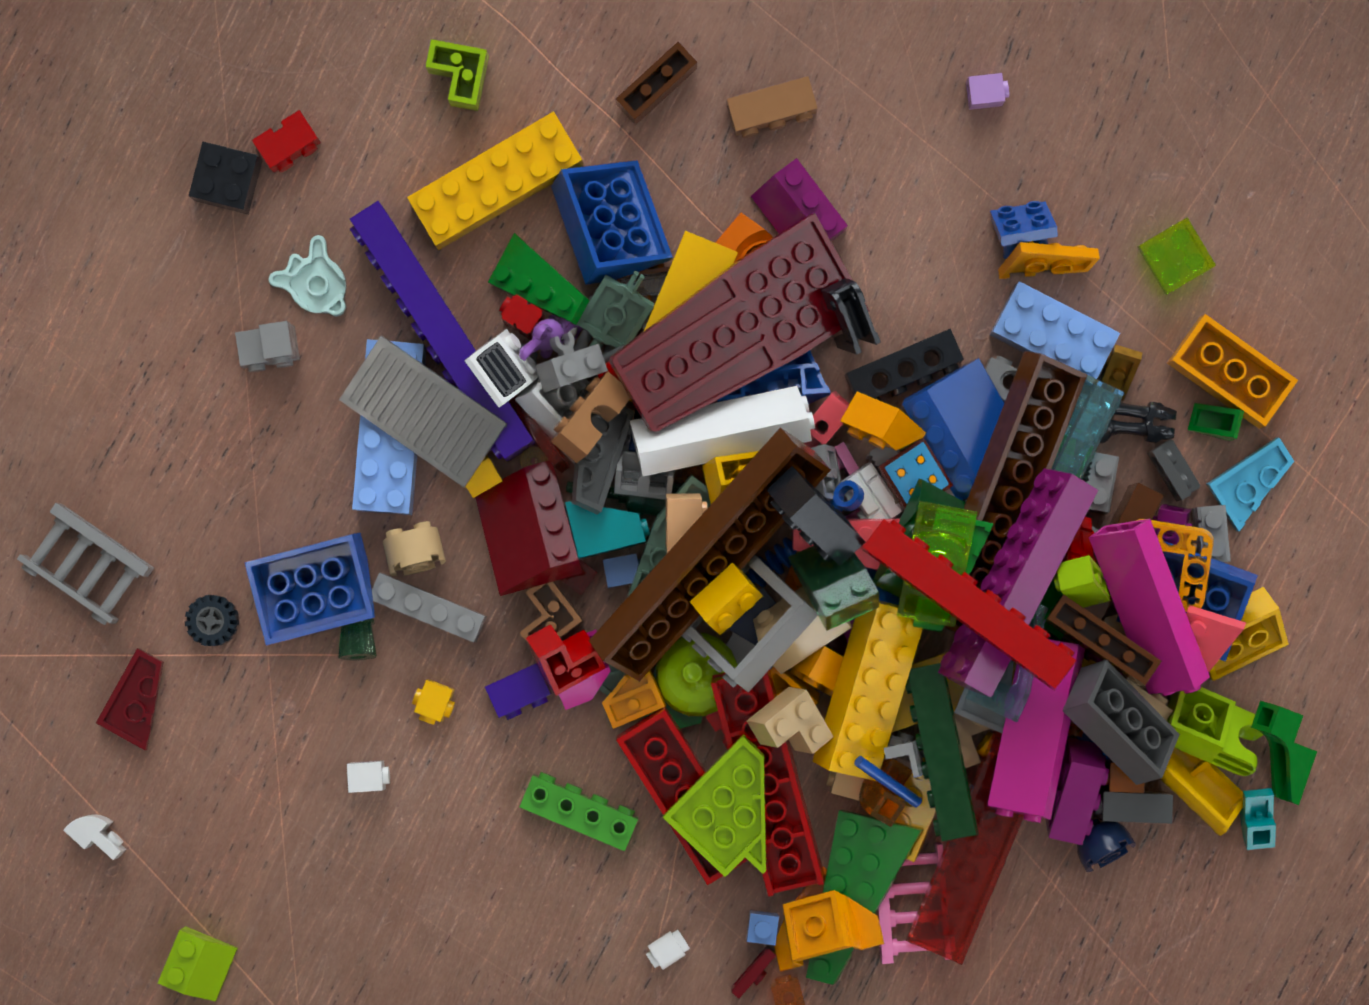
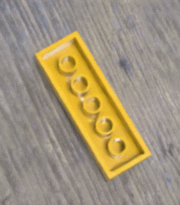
M553 111L407 198L435 246L440 250L553 184L561 169L582 167L584 164Z
M864 596L861 597L825 717V723L834 737L815 752L812 762L828 771L876 781L856 767L854 762L857 757L862 756L881 769L885 756L884 748L889 743L923 630L922 628L913 627L915 610Z

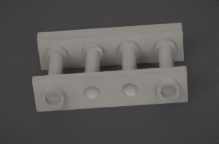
M55 503L50 513L56 516L54 519L56 523L31 558L22 554L18 556L17 560L23 563L21 568L34 577L39 574L93 611L91 616L101 624L106 625L107 622L116 624L119 619L110 612L135 577L138 578L140 575L149 577L154 567L65 505ZM72 527L79 532L77 536L79 539L58 570L53 574L43 567L41 563L64 530ZM95 543L102 548L100 552L102 556L79 589L76 590L64 580L87 546H92ZM118 559L126 565L124 567L125 572L100 606L87 596L111 561L115 562Z

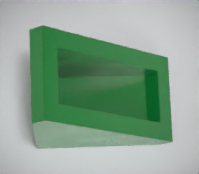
M1194 403L1188 430L1225 441L1235 440L1238 437L1244 411Z

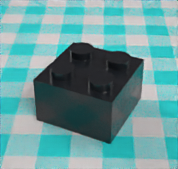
M203 141L188 196L196 202L249 215L262 159L255 154Z

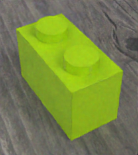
M1090 555L1061 562L1057 574L1054 575V582L1058 592L1061 591L1065 596L1083 608L1110 601L1108 587L1101 568Z

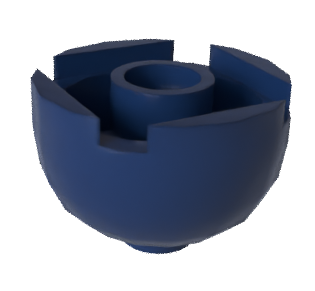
M1099 819L1093 820L1090 835H1085L1083 845L1077 844V854L1085 871L1092 872L1094 871L1091 867L1092 865L1098 863L1100 868L1128 853L1126 846L1130 845L1134 848L1136 843L1128 830L1120 823L1114 821L1100 823Z

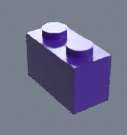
M537 663L485 686L498 718L505 715L507 720L522 714L521 708L528 704L535 708L549 702L546 696L552 694Z

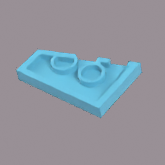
M1276 437L1206 484L1219 505L1226 506V516L1236 531L1242 529L1245 521L1253 511L1257 510L1263 498L1271 488L1275 487L1294 463V460L1281 439Z

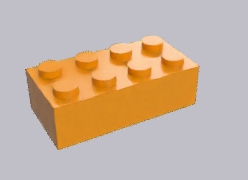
M1206 314L1198 318L1167 362L1168 365L1227 407L1244 411L1243 418L1258 429L1268 424L1298 382L1295 377Z

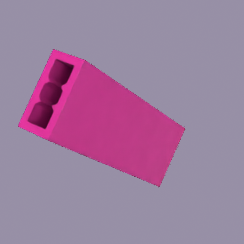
M1151 519L1102 527L1091 535L1089 540L1125 634L1131 641L1162 661L1145 685L1148 694L1161 693L1162 696H1167L1176 691H1184V693L1188 694L1199 690L1201 684L1210 675Z
M1050 640L1057 646L1061 642L1074 652L1072 657L1076 659V663L1055 691L1021 666L1016 665L987 805L996 809L995 814L1013 818V813L1023 814V820L1041 823V818L1051 820L1071 719L1062 710L1080 672L1085 649L1079 644Z

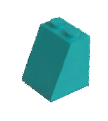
M572 501L565 502L579 559L645 544V537L650 535L646 518L640 519L639 513L603 507L602 512L597 515L572 504Z

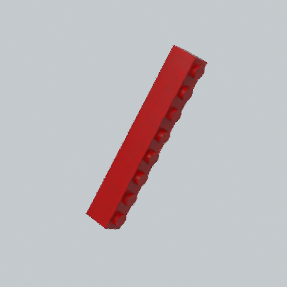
M885 519L882 520L864 544L863 551L1053 691L1056 690L1076 663V659L1072 657L1074 652L1061 642L1057 646L1048 640L1050 634L1038 625H1035L1034 628L1024 622L1026 617L1013 607L1010 610L1000 604L1002 599L989 589L984 593L976 587L978 581L966 572H963L962 575L958 574L952 569L954 564L940 554L938 557L928 552L930 546L918 537L912 540L905 535L906 529L893 519L890 523Z

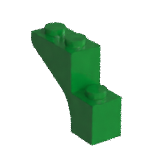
M1260 700L1251 728L1260 731L1269 743L1271 785L1274 797L1299 805L1317 751L1294 743L1303 715Z

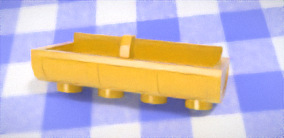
M1174 748L1164 775L1160 778L1161 781L1207 823L1218 836L1223 835L1243 808V791L1214 764Z

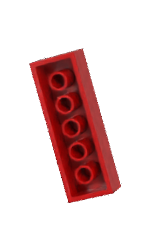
M666 707L655 711L616 737L619 746L663 815L706 772ZM670 825L706 884L709 885L721 878L723 875ZM744 858L735 868L747 862L748 860Z

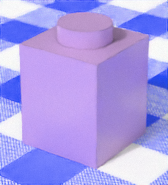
M1002 73L970 76L966 81L969 110L1003 106L1005 98L1009 97L1008 81H1003Z

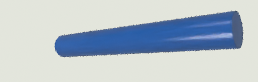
M859 756L856 758L854 765L913 807H918L921 804L922 798L864 757Z

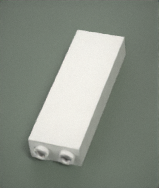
M797 386L712 403L657 432L650 431L642 418L630 421L633 442L642 476L705 464L714 457L760 451L780 427L801 442L812 441L810 430L815 429L813 414L809 412L807 398L800 395Z

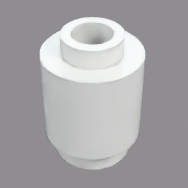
M679 930L673 933L669 931L648 945L650 951L646 955L654 968L660 965L664 970L686 955L684 952L689 950L690 947Z

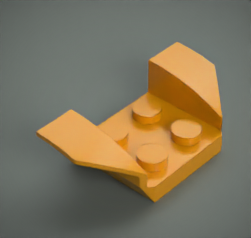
M832 890L783 904L784 920L777 934L774 947L779 970L785 971L804 966L803 960L850 947L864 950L882 945L884 940L876 914L848 896Z

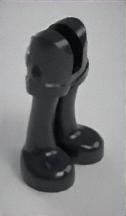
M1101 390L1097 398V413L1099 415L1129 416L1141 418L1143 422H1123L1098 418L1094 427L1095 443H1105L1111 436L1117 434L1144 436V440L1151 443L1174 438L1175 428L1162 425L1153 426V419H1160V421L1176 420V410L1165 407L1160 402H1149L1147 406L1126 404L1116 400L1109 391Z

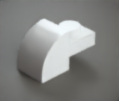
M102 815L80 817L69 823L63 830L83 849H87L95 843L112 860L119 858L126 850L121 845L123 840L113 831L108 833L106 831L113 821Z

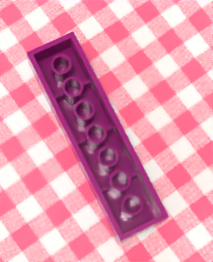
M1043 468L1034 481V488L1029 497L1021 506L1019 517L1015 524L1010 527L1006 542L1002 549L997 552L992 569L983 579L981 590L985 593L989 589L1002 599L1000 604L1006 609L1010 610L1011 607L1017 609L1026 617L1024 622L1029 625L1098 490L1073 474ZM962 624L954 635V642L951 648L941 660V667L938 673L966 689L991 698L1011 659Z

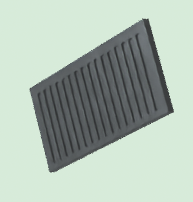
M383 336L378 338V341L339 399L462 487H466L508 424Z

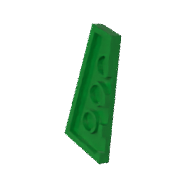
M515 233L488 281L492 286L514 296L517 294L527 300L528 303H532L538 308L574 325H577L590 301Z

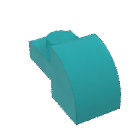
M1272 788L1243 791V808L1240 811V820L1247 850L1275 847L1276 823L1273 818L1274 793Z

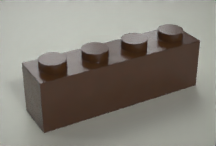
M1065 595L1059 598L1044 620L1102 661L1107 659L1118 672L1140 687L1147 684L1162 662Z

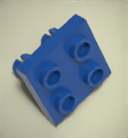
M1031 201L1026 205L1015 207L1002 206L997 210L990 211L991 222L1001 246H1003L1004 259L1008 258L1020 242L1033 241L1037 244H1048V238L1058 237L1057 225L1046 201Z

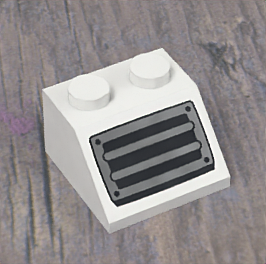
M507 329L484 344L465 360L498 407H501L539 377L535 367L537 364L531 357H528L525 361L520 359L521 343Z

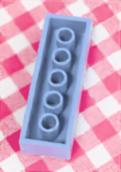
M367 339L365 359L378 340ZM390 341L425 365L427 347L424 344ZM361 415L352 509L356 511L412 515L417 454Z

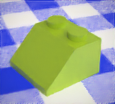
M185 926L178 932L157 984L184 995L216 1001L238 948Z

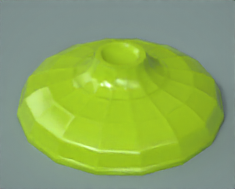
M700 633L734 668L738 666L732 650L721 639L707 633ZM681 636L658 661L656 666V683L664 701L673 710L687 716H706L718 711L711 681L712 675L719 674V672L707 662L710 659L708 655L704 658L692 647L695 643L693 640L689 643Z

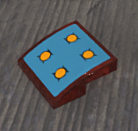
M924 437L877 466L903 510L906 508L918 479H923L943 491H947L953 486Z

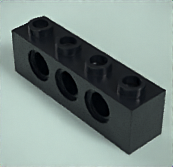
M950 328L845 374V378L853 396H855L856 392H860L881 401L880 397L888 393L895 397L908 391L906 386L917 382L918 386L934 380L932 375L937 372L943 371L944 375L959 369L958 363H961L964 358ZM934 352L938 356V364L936 366H928L924 362L925 353ZM901 363L911 365L913 369L912 376L908 378L900 376L898 365ZM875 374L885 376L887 380L886 387L882 389L875 388L872 384V376Z

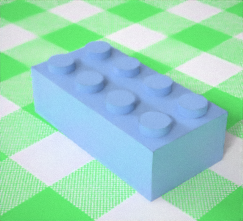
M1020 281L1014 286L990 333V336L1022 352L1044 354L1087 374L1084 384L1088 386L1095 384L1120 335L1119 332Z

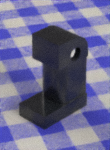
M844 278L821 290L827 308L835 312L842 330V334L834 337L837 348L857 355L861 353L857 340L860 339L875 345L881 343L865 305L864 295L855 281Z

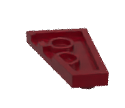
M137 648L96 724L146 751L148 749L164 661Z

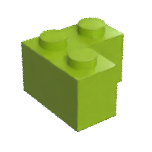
M431 39L426 62L428 73L452 78L448 97L451 106L474 111L479 110L489 60L487 50Z

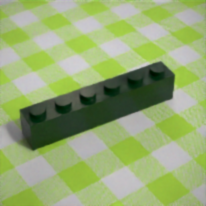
M941 663L911 669L905 687L907 694H912L914 705L910 706L913 723L918 722L920 733L916 734L918 750H924L926 762H921L924 779L930 780L931 790L927 791L930 808L935 807L937 819H933L936 837L941 836L942 841H950L979 835L948 681L946 677L938 673Z

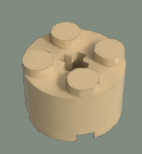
M426 521L413 525L414 529L403 531L402 528H397L386 532L387 538L382 542L391 576H397L396 571L403 570L404 576L436 568L434 562L440 560L441 565L446 562L437 527H432L430 522Z

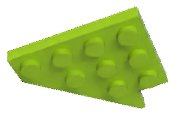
M744 734L663 815V818L724 877L744 858L750 861L762 874L766 872L764 754Z

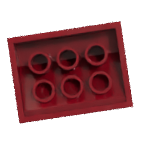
M552 459L523 467L503 478L502 482L475 497L500 596L583 573Z

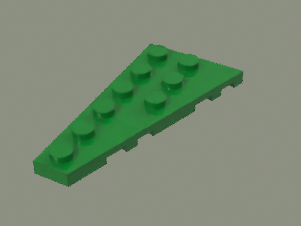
M839 810L823 893L836 890L876 914L896 879L897 873L908 858L913 845L924 829L846 810ZM850 947L810 958L806 978L834 985L855 948Z

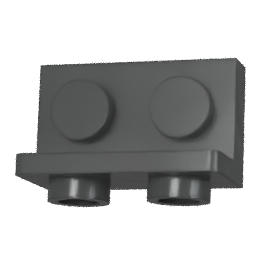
M1172 439L1147 453L1176 502L1187 498L1192 492L1200 488L1198 480Z

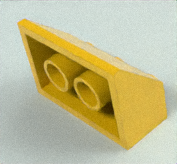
M1264 587L1251 593L1241 619L1242 622H1246L1245 627L1232 643L1226 662L1219 659L1210 670L1209 675L1212 681L1289 645L1280 609Z

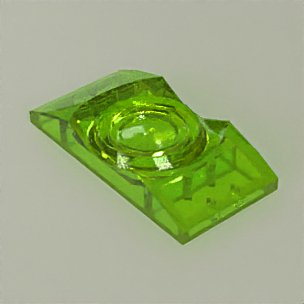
M919 501L912 540L916 537L920 538L930 546L928 552L935 557H938L940 554L954 564L952 569L962 575L967 570L978 512ZM903 581L897 616L955 627L956 618Z

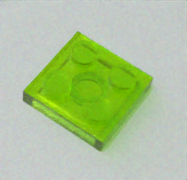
M1188 217L1137 247L1165 295L1216 266Z

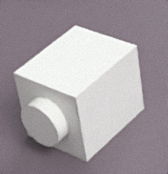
M384 761L348 763V793L385 790L386 784H390L389 767H384Z

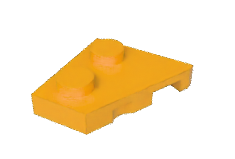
M651 670L640 682L626 674L602 702L613 729L666 707V703Z

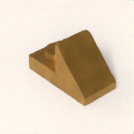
M1115 344L1113 351L1110 352L1105 362L1097 393L1101 390L1109 391L1115 399L1124 401L1141 362L1142 352Z

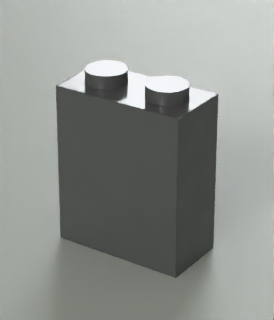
M1099 790V794H1101L1100 805L1097 811L1093 810L1095 812L1094 817L1097 819L1114 822L1172 824L1173 794L1164 791L1130 793Z

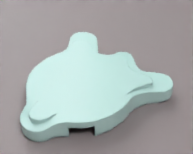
M317 235L312 237L307 258H302L299 254H292L285 270L275 271L269 276L270 285L288 291L294 301L308 312L329 313L337 317L341 316L346 310L344 300L346 279L339 266L329 258L327 242L323 236Z

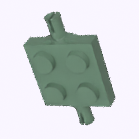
M634 271L627 285L619 283L608 275L604 276L577 323L578 326L587 330L594 338L590 346L599 344L601 349L603 344L618 348L622 345H627L635 338L655 304L636 291L645 278L644 275L640 274L638 277L639 272Z

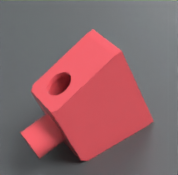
M836 391L830 394L813 415L815 429L810 430L812 441L804 443L810 448L818 446L819 443L827 444L843 425L840 420L850 403ZM821 420L828 424L825 432L819 430L817 426Z

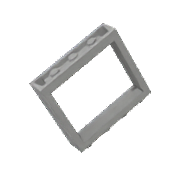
M756 555L748 561L741 571L745 574L752 568L791 607L739 665L734 668L696 630L697 626L704 620L701 615L681 635L689 643L692 640L695 642L692 647L704 658L707 655L710 657L707 662L719 673L724 671L726 673L723 678L733 688L738 684L747 692L756 685L819 615Z

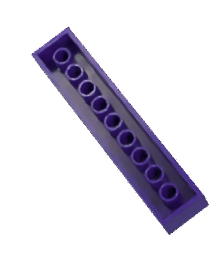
M376 201L351 217L350 221L354 225L349 228L351 233L362 247L367 245L369 250L365 252L366 256L376 270L380 268L383 270L384 274L380 277L392 294L398 293L399 298L396 299V302L407 318L411 315L414 318L415 322L411 325L422 341L426 339L429 341L430 346L427 347V350L438 365L443 363L446 369L442 373L446 380L453 386H458L463 393L508 423L491 448L499 460L504 458L509 462L534 446L536 442L510 402L507 401L501 407H498L466 364L465 360L476 351L381 203Z

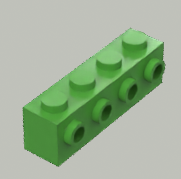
M540 772L539 776L532 775L520 808L620 850H626L638 821V817L634 816L635 811L623 805H619L618 809L607 805L608 799L597 794H593L592 798L581 794L582 788L567 783L565 787L555 783L556 777L547 773Z

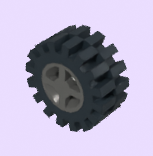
M206 595L199 597L194 603L190 604V609L185 614L187 621L184 622L188 628L187 633L193 637L195 642H199L204 646H218L230 641L233 634H236V627L239 625L237 615L239 614L234 609V604L226 598L217 595Z

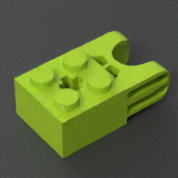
M1201 687L1199 690L1188 694L1184 693V691H1176L1170 696L1167 707L1173 710V712L1167 719V722L1180 734L1174 748L1240 776L1251 775L1256 771L1258 762L1257 756L1241 744L1239 738L1255 741L1262 737L1263 734L1251 728L1255 717L1254 713L1236 706L1235 701Z

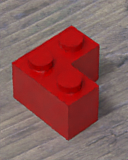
M550 624L526 637L540 672L555 696L606 668L603 660L589 642L590 637L584 629L562 641Z

